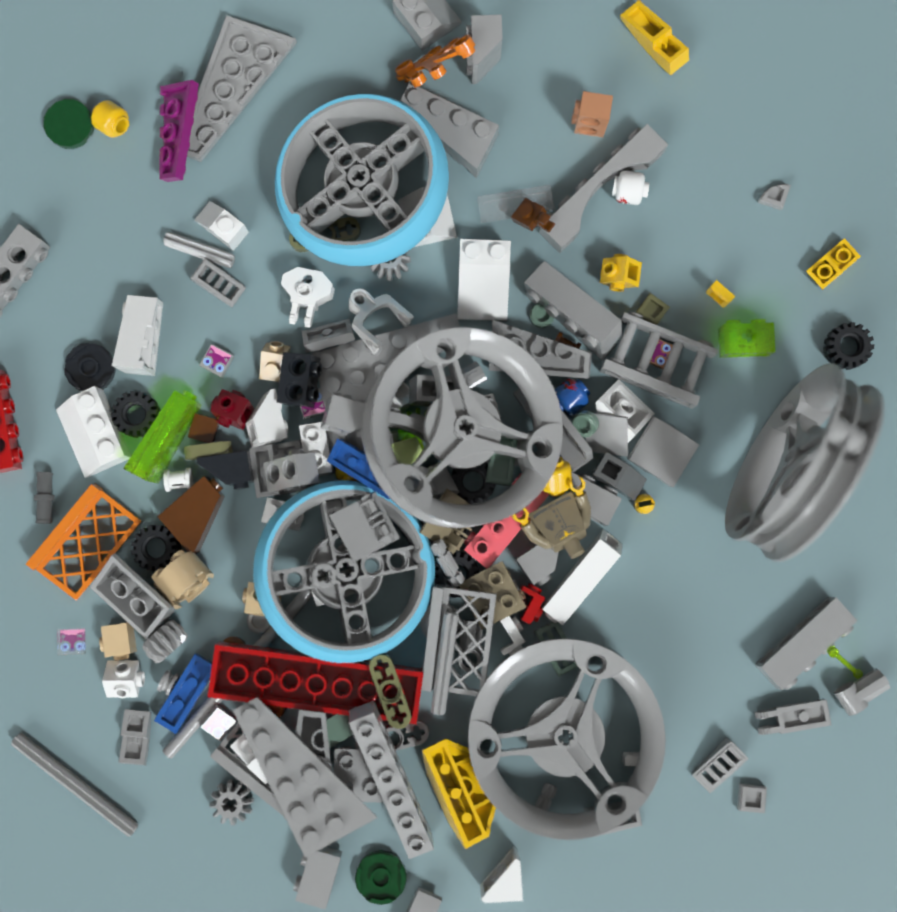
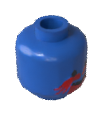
M569 378L554 389L560 409L570 416L575 415L589 403L588 396L590 392L579 379L575 381Z

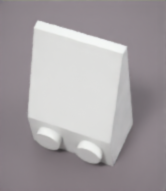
M460 239L458 320L507 321L511 241Z

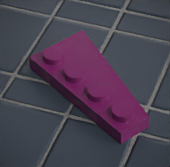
M193 80L160 86V95L164 96V104L160 105V115L164 116V126L160 128V138L164 140V146L160 149L159 179L165 182L183 180L186 171L185 165L190 147L189 141L194 123L193 117L199 83Z

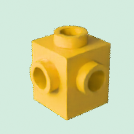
M614 254L613 257L603 258L600 283L609 286V290L615 292H623L624 288L639 287L642 262L625 254Z

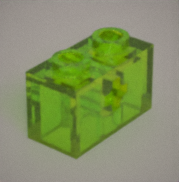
M766 319L750 320V323H741V320H727L725 324L718 328L719 358L769 357L776 353L774 322L766 323ZM745 333L746 337H751V340L748 343L747 339L742 338V335H744Z

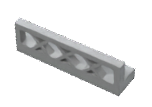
M520 389L513 392L514 397L532 419L523 393ZM561 410L563 438L560 457L570 463L571 472L573 473L592 460L593 453L591 447Z

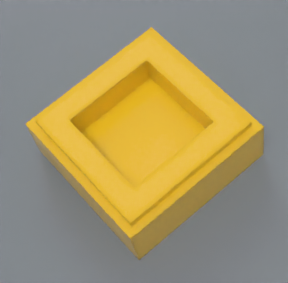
M717 280L706 291V294L722 308H725L735 298V295Z

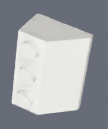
M93 386L71 396L56 409L85 478L132 458L122 432L112 422L115 421L111 417L113 411L104 390Z

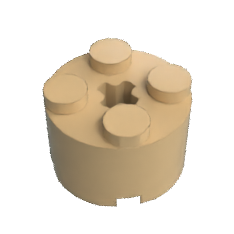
M179 550L171 557L172 562L169 565L158 569L151 577L154 580V587L174 609L181 608L180 603L184 600L188 603L193 601L210 584L207 580L208 577H214L211 570L192 551L185 553L183 550Z

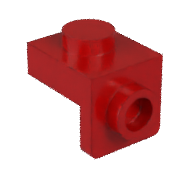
M529 583L527 587L521 585L519 588L532 596L520 619L531 625L533 620L537 622L542 615L543 608L540 606L545 597L540 595L541 589Z

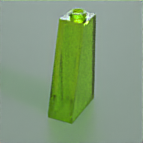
M174 390L123 469L145 481L159 484L164 475V470L168 468L190 428L194 414H197L202 406L195 401L197 396L186 390H183L182 394Z

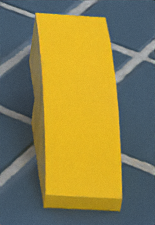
M640 0L620 15L621 20L639 44L670 76L689 61V48L672 34V28Z

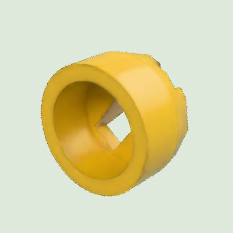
M649 494L638 495L634 501V508L640 514H648L655 507V501ZM651 501V505L639 507V502Z

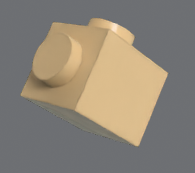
M128 622L101 626L102 637L99 639V645L105 657L113 656L114 661L129 659L130 653L137 652L134 628Z

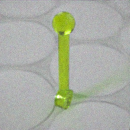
M835 646L828 648V655L832 658H837L853 672L855 678L860 679L863 676V671L856 669L844 659Z

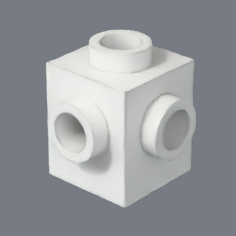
M107 661L102 679L106 697H138L140 687H143L145 683V673L141 671L139 661Z

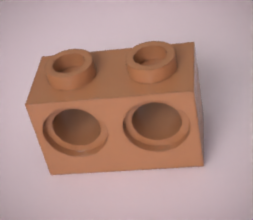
M583 91L581 100L576 99L571 124H575L574 133L603 138L610 120L613 96Z

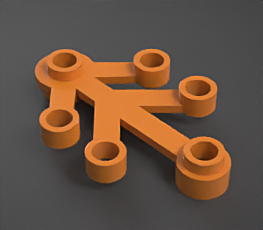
M465 35L461 38L453 39L444 48L436 46L415 63L409 59L398 65L395 69L396 78L398 81H411L414 88L427 80L424 73L420 71L425 69L429 71L434 80L439 79L447 72L440 62L456 55L462 56L463 59L471 56L476 51L474 48L475 43L470 35Z

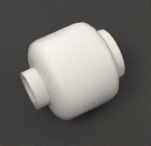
M623 170L619 176H615L612 196H616L618 203L639 205L642 197L647 198L650 183L645 182V175L641 172Z

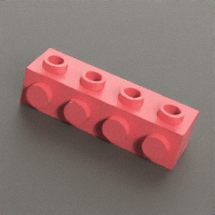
M520 473V475L515 479L512 485L519 479L522 473ZM542 490L525 507L529 514L537 510L550 493ZM523 511L515 513L516 517H522ZM510 516L497 522L483 524V527L477 534L472 531L463 542L467 546L464 551L483 567L489 568L522 529L520 527L521 522L515 521Z

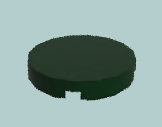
M63 99L55 102L48 108L44 116L43 127L46 135L54 144L63 149H76L83 146L94 132V126L91 122L92 113L83 103L74 99Z
M385 850L373 851L363 857L357 866L355 875L356 887L359 893L368 902L378 905L389 904L396 900L405 889L407 879L406 868L401 859L394 853Z

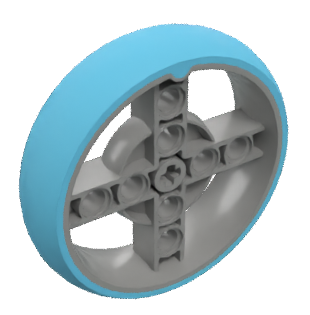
M355 94L337 98L309 113L287 138L276 166L275 195L281 217L292 236L303 247L318 257L329 262L347 266H369L384 263L405 254L415 247L436 223L445 204L448 192L449 171L444 146L431 124L419 112L407 104L376 94ZM365 122H381L400 127L398 131L379 146L366 142L348 145L338 132L340 129L350 125ZM337 142L333 147H329L331 143ZM318 146L330 160L324 174L325 188L299 208L297 189L300 174L307 159ZM406 146L404 150L397 151L399 147ZM425 151L429 170L427 185L419 203L407 217L393 200L398 189V171ZM351 159L350 163L343 165L346 160ZM386 162L382 167H377L379 163ZM341 193H346L343 198L337 199ZM381 195L378 200L371 201L374 196ZM326 208L324 213L317 215L321 209ZM396 213L394 218L386 219L389 214ZM344 214L358 218L374 215L387 230V233L378 237L355 242L333 240L320 234Z
M331 481L317 484L297 493L287 500L270 518L263 529L255 551L253 565L254 587L257 600L267 621L275 632L293 648L303 654L327 662L353 663L365 661L395 648L413 632L421 621L431 600L434 587V555L430 549L431 542L429 538L419 533L423 526L418 518L401 509L391 499H387L377 492L376 494L387 515L403 532L409 546L381 552L377 550L354 563L347 549L344 552H339L335 549L334 542L340 536L335 526L330 523L329 515L347 507L346 500L357 502L362 497L376 492L361 482ZM320 505L325 538L313 548L307 565L274 571L276 551L286 530L304 512ZM392 555H398L401 558L402 564L399 568L391 565L390 557ZM367 559H372L376 562L377 569L374 573H370L365 569V561ZM321 564L331 565L336 571L335 583L325 589L316 587L311 580L313 570ZM342 564H345L347 568H351L352 572L348 574L349 578H346L343 573L340 574L339 569L343 568ZM414 570L413 589L404 611L386 630L371 637L365 604L377 594L382 584L383 576ZM326 571L325 582L328 583L330 581L328 577L331 574L329 571ZM291 573L297 574L301 579L300 585L296 588L289 586L287 583V577ZM347 589H351L356 593V600L353 604L347 603L344 599V592ZM312 590L321 602L332 608L339 609L345 643L323 640L303 630L284 610L278 596ZM352 615H357L361 620V625L357 630L349 626V618Z

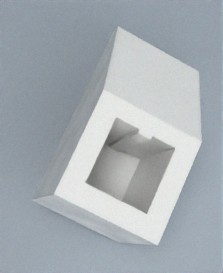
M271 389L262 396L246 422L251 448L279 443L287 438L288 425L282 417V404L276 403V389Z

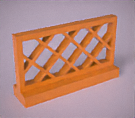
M93 483L27 561L26 565L32 570H37L77 601L98 576L110 557L116 554L142 520L103 491V488ZM101 498L110 503L111 514L97 516L96 504ZM115 508L118 509V510H119L120 512H122V513H116V514H115ZM93 510V516L86 517ZM127 516L134 523L128 530L117 531L116 517ZM112 517L113 532L99 533L98 519ZM94 519L95 534L81 535V522ZM76 530L77 536H71ZM118 534H124L118 541ZM114 535L115 546L113 549L101 551L100 536ZM96 537L97 551L83 553L81 538ZM77 539L79 553L65 555L63 544L67 540ZM60 549V556H54ZM102 554H108L102 561ZM98 555L99 566L95 570L85 571L83 556ZM79 557L81 571L67 573L65 558ZM61 559L62 573L52 574L45 569L50 560ZM92 573L90 577L86 580L85 574ZM67 576H82V586L77 592L68 586ZM57 577H63V582Z

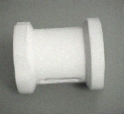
M186 468L183 471L164 470L163 480L166 492H171L172 489L178 488L189 489L194 485L191 468Z

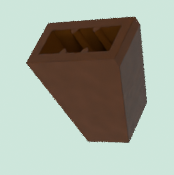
M203 476L157 516L187 552L192 551L196 555L200 552L225 498L221 492L224 488L214 477L210 479Z

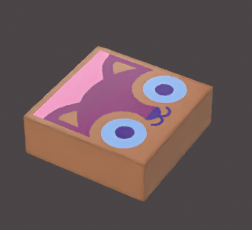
M659 339L649 364L663 370L673 345Z

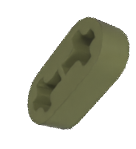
M222 441L185 446V460H197L196 458L233 453L232 442Z

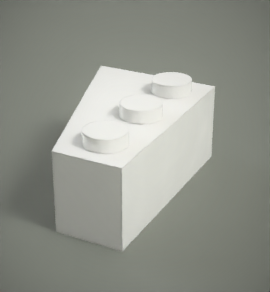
M127 295L126 302L122 306L123 317L112 362L113 367L126 374L155 376L163 302L155 297Z

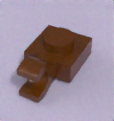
M527 198L522 201L511 216L514 223L530 231H533L538 226L550 232L555 226V223L549 220L551 217L546 214L545 208Z

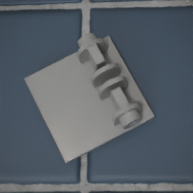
M376 492L362 497L361 500L329 515L353 563L400 539Z
M342 746V749L334 748L333 773L362 802H384L361 749H352L350 746Z

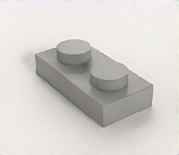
M350 319L302 331L306 353L321 351L324 348L335 345H344L355 340Z

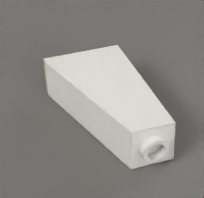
M602 529L545 602L543 610L547 618L554 623L559 622L564 625L621 556L623 544Z

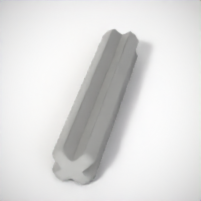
M167 232L163 239L164 245L201 259L206 258L210 262L227 268H232L235 262V255L172 232Z

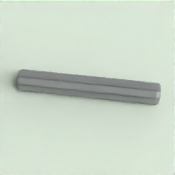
M450 611L445 612L443 617L431 713L437 715H444L446 712L459 617L458 613Z

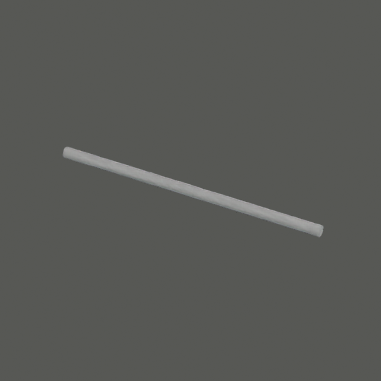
M342 543L336 550L339 552L346 551L344 543ZM321 569L317 572L320 574V576H317V579L326 577V573ZM312 591L299 592L284 609L292 620L312 598ZM270 626L254 646L269 647L279 635ZM208 697L162 752L172 759L200 727L202 720L223 699Z

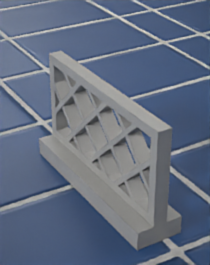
M436 584L433 587L421 690L429 692L434 690L445 612L449 610L450 612L460 613L469 606L477 616V619L466 626L462 619L458 617V623L462 626L463 630L456 634V638L466 632L475 644L466 651H463L455 641L454 647L460 655L452 660V665L463 657L471 670L460 677L452 666L451 672L457 681L449 685L448 692L478 696L487 680L497 593L447 587V585ZM450 593L460 595L466 602L456 612L449 604ZM467 596H472L474 598L469 600ZM478 598L490 599L489 610L482 615L472 604ZM486 615H488V622L484 620ZM478 621H481L487 630L486 635L478 641L469 628ZM485 640V647L483 648L480 643ZM477 646L484 656L483 661L474 666L466 654ZM482 666V672L480 673L478 668ZM473 672L480 679L479 690L469 688L463 681Z
M238 722L210 757L284 816L269 783L265 784L247 767V764L237 757V753L233 754L226 748V745L232 738L242 735H235L241 728Z

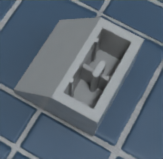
M502 15L471 16V25H466V35L471 36L476 50L471 56L467 57V75H472V84H477L501 59Z

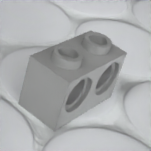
M304 449L291 450L288 453L273 455V460L263 463L268 493L289 491L320 483L315 452L304 453Z

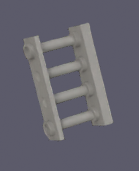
M624 312L621 317V323L627 326L615 356L610 360L605 359L599 372L693 409L696 407L701 396L696 395L693 389L706 357L711 359L715 357L719 350L713 348V344L708 341H695L642 320L643 316L638 313L629 312L627 314ZM638 329L650 334L638 366L630 369L624 366L623 360L635 330ZM661 338L674 344L661 376H658L656 379L648 376L647 368L658 340ZM684 347L697 354L684 386L678 388L671 385L672 381L670 379Z

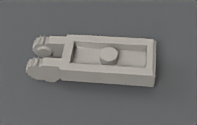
M824 698L777 706L774 709L755 712V718L757 719L776 716L777 725H764L757 728L760 735L778 732L784 734L831 726L827 699Z

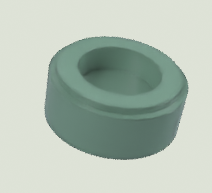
M540 303L535 304L530 311V321L538 328H546L552 324L554 318L545 311L544 306Z
M581 411L572 420L574 427L585 438L592 436L599 427L598 418L591 411Z

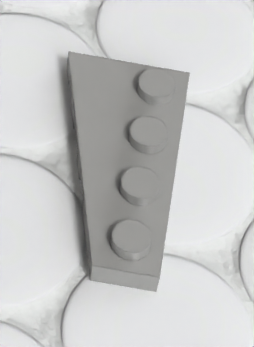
M492 320V332L513 341L523 348L542 367L546 375L590 378L591 352ZM489 362V371L504 372L499 367Z

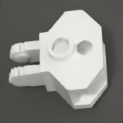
M296 267L283 274L281 285L291 297L290 302L292 303L289 323L295 325L298 320L299 309L304 308L307 309L304 324L305 327L310 328L314 313L318 311V307L333 299L335 289L323 272Z

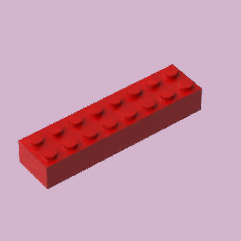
M218 641L215 644L207 696L209 698L250 702L258 697L265 705L349 716V710L374 700L382 720L388 721L369 669L370 661L335 663L319 660L299 651ZM377 662V665L374 667L375 670L379 669L383 676V679H377L379 683L384 679L394 678L393 674L387 677L385 667L389 665L388 663ZM394 664L410 709L411 720L409 724H417L424 674L423 668ZM386 684L382 692L385 697L393 698L397 695L398 689L394 684ZM402 699L393 704H386L388 708L392 705L394 707L395 715L392 719L402 722L403 716L407 715L406 712L401 713L398 707V703H403Z

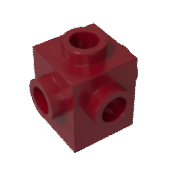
M222 389L219 395L213 399L210 411L216 417L215 421L218 424L227 428L231 425L244 430L247 420L254 411V407L242 393L236 390L229 392Z

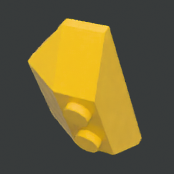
M443 739L423 749L422 755L428 779L447 822L463 847L467 849L489 837L496 808L485 795L475 776L469 748L448 739Z

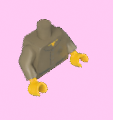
M579 476L581 480L579 487H573L572 481L569 479V487L575 492L574 496L572 492H569L530 514L526 508H523L522 517L517 518L515 514L511 516L515 521L521 522L520 527L532 543L544 549L551 548L555 553L566 549L571 559L577 558L585 552L579 541L587 536L586 529H588L591 522V506L587 493L583 491L585 481L581 476Z

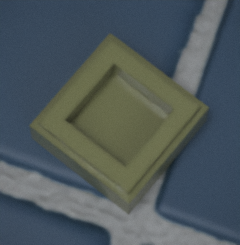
M649 293L635 313L643 316V320L657 325L670 306Z

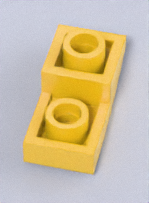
M844 238L806 272L823 290L861 256Z

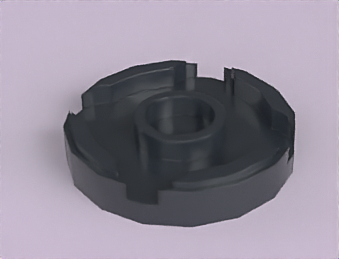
M93 343L80 344L71 350L65 360V376L68 382L79 391H84L93 386L103 390L113 381L116 368L112 366L113 356L101 345Z

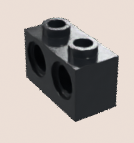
M283 352L276 403L314 408L315 402H317L319 397L317 383L318 377L322 373L321 358L308 354ZM305 362L306 369L300 374V366ZM302 387V396L297 399V390Z

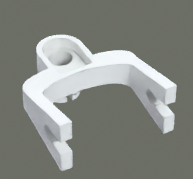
M355 289L349 298V310L356 314L352 322V328L375 355L382 342L363 327V322L376 310L387 307L404 327H408L414 316L388 294L374 299L366 290Z

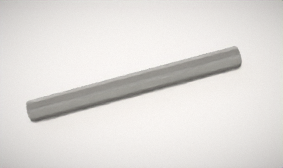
M23 733L16 735L12 740L11 745L126 836L130 837L137 830L138 823Z

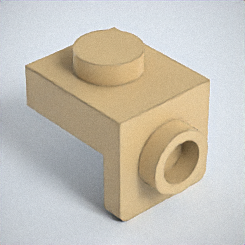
M271 341L265 344L261 351L259 379L279 382L283 352L290 353V346L284 345V343L279 341Z

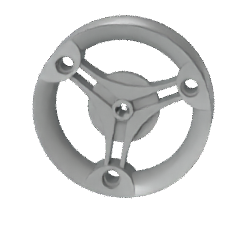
M451 328L437 331L418 339L398 354L380 372L372 385L365 403L362 419V438L369 467L382 490L395 504L424 522L449 528H467L508 518L528 506L542 492L552 477L558 463L562 446L563 424L555 390L542 367L529 353L513 341L490 331L475 328ZM437 347L445 351L446 358H441L437 354ZM463 354L479 357L496 365L510 376L527 401L532 417L533 430L526 434L501 423L494 405L482 394L468 388L462 375L458 358ZM422 366L432 369L437 399L430 405L424 418L423 431L426 441L424 449L411 465L399 464L394 455L389 436L390 409L402 382L412 371ZM447 366L455 389L451 391L448 389L443 368ZM459 426H465L466 432L460 431ZM501 436L520 441L519 448L516 449L499 444ZM533 444H535L538 449V456L534 455V453L532 452ZM432 453L439 462L424 476L417 468ZM493 454L518 458V464L522 471L521 476L508 490L491 500L477 504L461 505L447 503L432 497L429 482L447 465L461 469L472 468L484 463ZM406 477L413 480V491L405 488L404 480Z
M835 364L822 365L804 377L770 416L738 472L726 507L725 530L727 535L736 541L747 540L761 548L764 556L774 562L788 560L808 547L839 513L869 463L879 438L884 417V399L880 390L872 385L858 386L856 382L845 379L844 371ZM829 417L825 429L822 428L821 425Z
M551 639L537 642L524 647L502 661L489 675L475 700L468 733L469 753L475 776L485 795L495 808L514 824L531 833L560 840H579L606 833L627 821L641 808L652 793L659 779L665 755L666 738L662 713L658 701L646 680L629 662L615 652L597 644L577 639ZM592 656H598L602 660V666L599 670L593 671L588 667V660ZM568 660L576 663L580 670L569 693L566 696L555 697L541 704L532 714L528 726L511 731L498 732L491 724L500 697L508 686L521 674L547 662ZM584 674L595 678L586 702L575 698ZM611 677L620 684L630 697L640 723L641 748L639 758L628 782L614 783L600 760L605 744V731L599 715L593 709V704L601 680ZM562 730H568L569 734L571 732L573 734V737L568 739V743H563L562 739L560 741L558 739V736L563 734ZM526 736L528 747L502 750L501 738ZM491 739L495 743V749L489 753L484 752L480 746L483 740ZM528 755L532 756L534 761L550 774L560 777L578 776L597 797L593 809L580 813L563 814L546 811L529 804L519 797L501 776L497 768L500 757ZM594 765L610 784L601 792L598 791L585 773ZM614 794L621 797L620 804L617 807H609L607 805L608 798Z

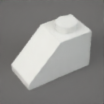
M211 201L195 219L199 225L232 251L237 248L249 233L242 222Z

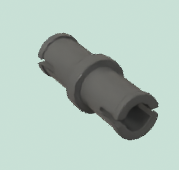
M37 472V495H34V501H36L35 523L52 524V501H55V495H52L53 473Z

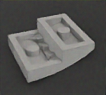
M652 417L627 460L643 471L652 474L669 487L674 488L699 444L667 423Z
M301 440L249 449L256 498L301 492L310 487L306 486L268 493L263 463L273 460V455L303 449Z

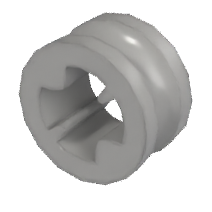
M321 564L313 570L311 580L318 588H328L335 583L336 571L331 565ZM320 569L323 572H330L331 576L328 577L330 579L328 583L317 580V576H320L317 572Z
M167 670L159 682L157 691H166V695L169 696L177 684L180 675H172L171 671Z

